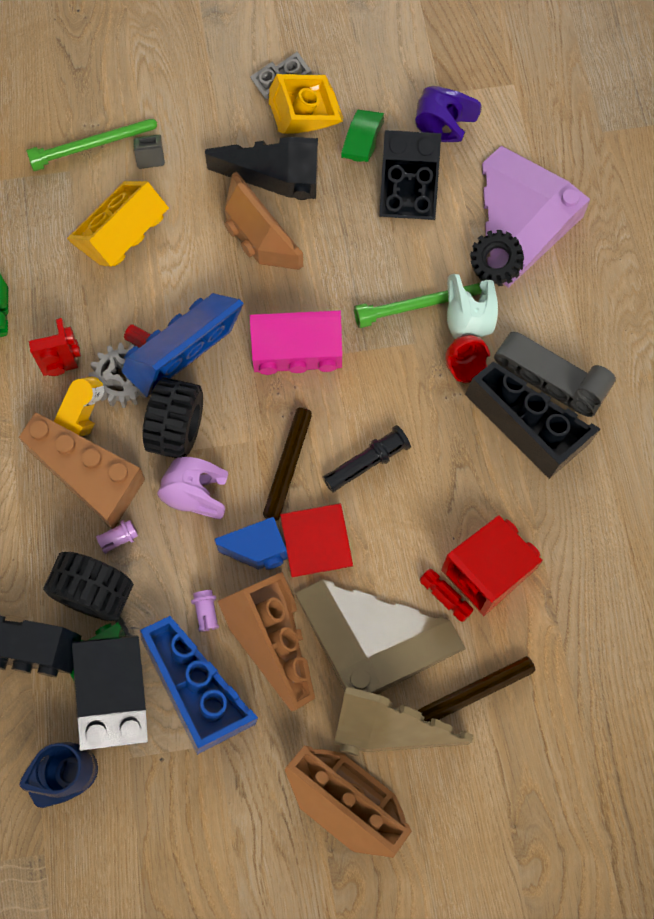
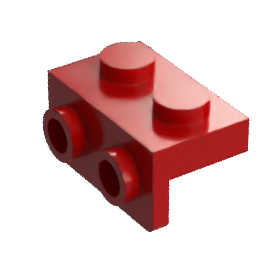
M62 318L56 319L57 335L28 341L30 352L43 376H59L64 374L65 371L78 368L76 358L81 357L80 347L77 339L74 337L72 327H66Z

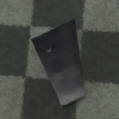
M0 615V670H6L7 665H11L12 670L31 674L32 669H38V674L49 677H57L58 672L72 674V642L81 641L82 635L64 627L28 620H23V622L7 621L5 616Z

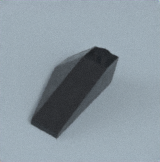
M284 137L280 138L279 143L266 145L263 140L255 142L254 147L243 148L236 144L205 149L208 170L228 177H232V174L237 172L245 183L288 198H296L298 200L316 199L318 138Z

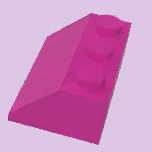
M341 310L250 315L254 372L272 375L277 373V371L303 373L307 370L319 369L322 372H331L337 368H342Z

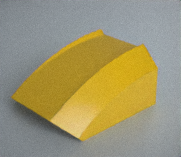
M276 74L269 88V105L278 127L277 132L283 134L309 132L343 122L344 117L337 97L326 75Z

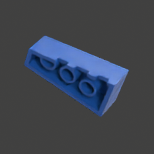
M171 616L140 630L141 641L197 755L256 725L258 720L256 714L245 705L237 692L219 675L218 670L197 649L198 647Z

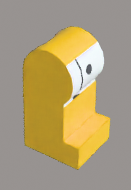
M93 376L73 381L68 388L54 422L81 437L91 434L95 423L90 421L89 417L95 402L103 397L104 386L102 382Z

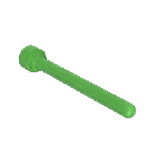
M148 119L44 150V148L38 149L33 147L27 149L26 152L33 171L44 169V165L49 164L48 161L157 128V121L155 119Z
M480 283L463 286L464 290L468 291L471 296L482 293ZM448 290L377 307L367 305L366 303L355 305L354 315L359 329L368 327L373 322H376L377 318L448 302Z

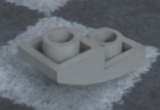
M296 52L277 66L272 61L250 76L263 97L267 99L269 98V88L276 74H313L300 54Z

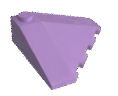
M500 146L482 163V175H486L487 187L483 189L484 209H488L489 221L485 222V236H487L488 231H492V234L497 233V230H502L504 234L507 231L512 234L513 238L516 237L522 246L524 254L523 270L520 269V275L517 278H512L513 282L510 284L507 282L503 283L509 288L584 217L590 198L569 181ZM495 248L490 251V257H487V264L492 268H501L508 262L509 255L504 249Z

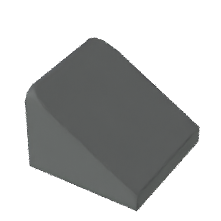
M161 135L137 137L134 139V152L139 169L158 167L165 164Z

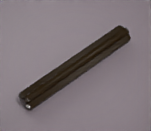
M302 407L296 409L263 511V516L266 519L274 517L275 521H278L312 417V412Z
M526 656L420 708L418 711L424 716V721L431 722V718L440 720L533 674L536 670L534 663L530 657Z

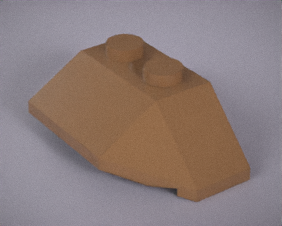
M237 172L233 173L225 206L226 222H224L232 237L237 236L248 257L253 256L261 265L297 270L304 267L303 252L292 241L243 181L241 176Z
M304 745L286 766L285 773L299 808L351 851L394 858L412 832L409 824L406 823L404 812L396 795L344 753L325 749H313L310 746Z

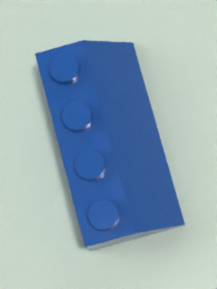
M212 293L204 300L202 298L197 299L190 306L186 314H177L168 323L166 329L154 331L146 340L147 343L140 348L135 346L130 349L124 356L125 363L122 373L147 398L151 395L154 387L162 377H174L232 331L244 303L240 299Z

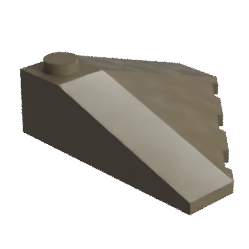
M324 579L295 593L344 692L347 686L379 694L466 649L451 620L442 617L435 619L420 614L419 610L398 603L392 605L376 600L377 596L355 589H353V592L336 587L334 586L335 583Z
M346 686L334 744L339 745V751L359 756L360 751L380 752L469 745L474 735L465 731H461V734H454L452 725L431 718V722L424 721V716L417 710L405 705H400V708H392L393 703L390 702L389 698Z

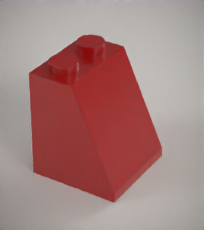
M500 515L447 554L441 569L445 576L483 616L489 613L538 569L543 561L540 558L541 555L538 549L532 543H526L518 535L519 532L516 526L508 519L504 521Z

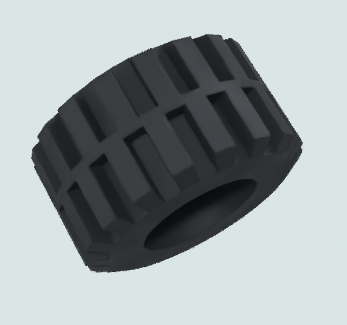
M162 377L151 393L144 417L143 444L145 451L172 458L187 457L195 443L202 417L203 392L200 385Z
M61 552L55 561L43 590L55 601L80 613L104 621H118L134 584L126 574L104 562L75 552Z

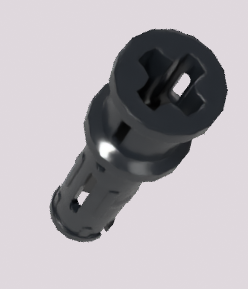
M396 425L392 427V432L379 440H372L369 448L343 463L332 472L322 476L328 489L334 493L379 463L387 464L390 462L389 458L403 449H410V442L403 430Z

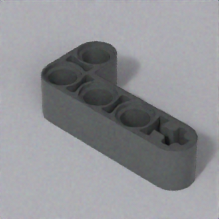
M510 332L494 355L495 361L500 366L587 417H593L616 381L615 375L607 368L594 365L587 373L518 332Z

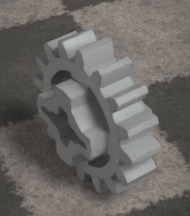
M119 343L118 350H113L109 345L107 346L108 353L106 355L100 352L97 353L99 362H91V367L95 372L89 373V377H96L102 382L104 394L101 401L108 398V402L112 407L117 401H120L122 408H126L127 401L129 400L134 405H137L136 397L139 395L146 398L126 376L127 381L124 382L118 369L122 371L125 363L124 356L130 349L135 347L133 344L129 346L128 350L124 349L122 343Z

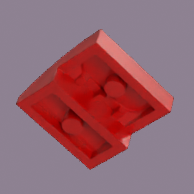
M341 503L280 514L291 577L353 566Z

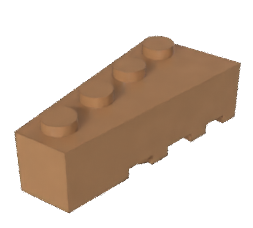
M36 412L19 436L25 448L111 529L116 527L145 481L141 469L136 465Z

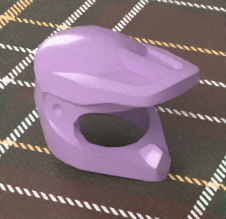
M179 457L172 461L162 477L157 495L162 502L176 510L191 511L214 519H221L225 513V506L211 498L209 491L203 485L212 483L224 485L228 472L202 459Z

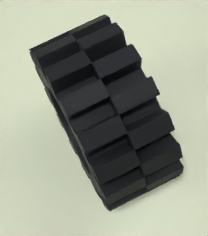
M497 230V233L493 234L492 231H488L487 236L483 237L481 235L478 237L479 242H474L472 246L473 252L471 251L470 253L471 264L476 276L481 281L493 280L494 284L498 286H503L504 282L508 284L513 282L512 278H517L520 275V269L523 270L524 254L519 240L516 237L513 238L512 234L507 231L506 234L502 233V230ZM495 248L504 249L509 255L508 262L501 268H492L486 262L488 253Z

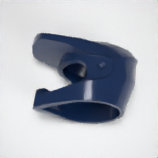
M62 742L51 744L37 753L22 776L19 785L24 791L29 792L32 801L37 807L46 808L65 803L86 791L94 783L98 773L97 759L90 750L80 751L79 744Z

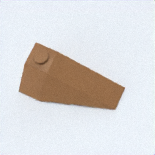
M283 572L218 600L217 602L230 631L291 712L314 700L315 695L308 661L302 657L299 641L303 640L301 629H296L293 613L297 611L296 603Z

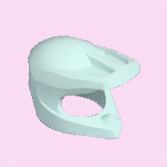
M459 274L449 275L447 281L449 302L447 324L453 338L456 339L465 335L483 337L492 334L498 316V300L493 280L481 281L480 289L482 293L477 302L468 291L464 290Z

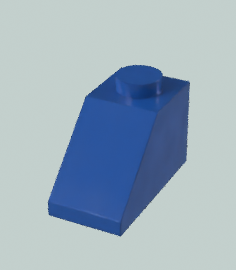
M274 517L215 538L219 553L258 570L264 567L266 570L275 569L284 563L283 560L288 559L287 550Z

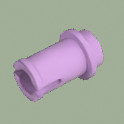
M122 520L120 521L121 525L96 536L100 547L103 548L104 554L128 541L133 543L134 538L138 537L131 520L127 522Z
M212 590L193 593L194 599L191 600V603L196 608L199 632L210 631V628L212 630L218 629L219 625L214 606L216 596L212 594Z

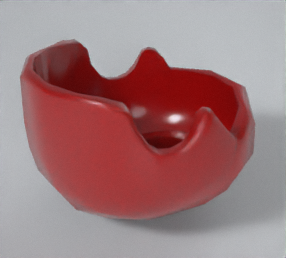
M465 335L454 339L445 353V364L456 381L470 383L473 377L487 367V357L491 355L488 346L480 337Z

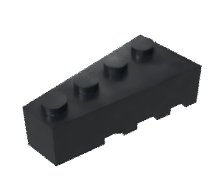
M493 361L472 378L465 395L550 479L592 442L600 428L592 423L588 425L578 419L577 413L569 408L564 410L550 401V396L542 391L537 393L526 386V381Z

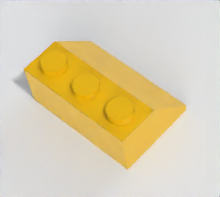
M124 181L67 239L99 265L116 266L126 257L125 252L131 246L138 245L144 239V233L150 227L156 226L163 220V214L169 207L148 181Z

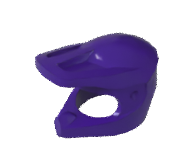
M429 86L423 90L417 103L415 123L420 132L442 133L441 142H461L465 131L456 122H476L481 113L482 105L477 99L461 92L440 86ZM447 125L451 132L444 133L442 128Z

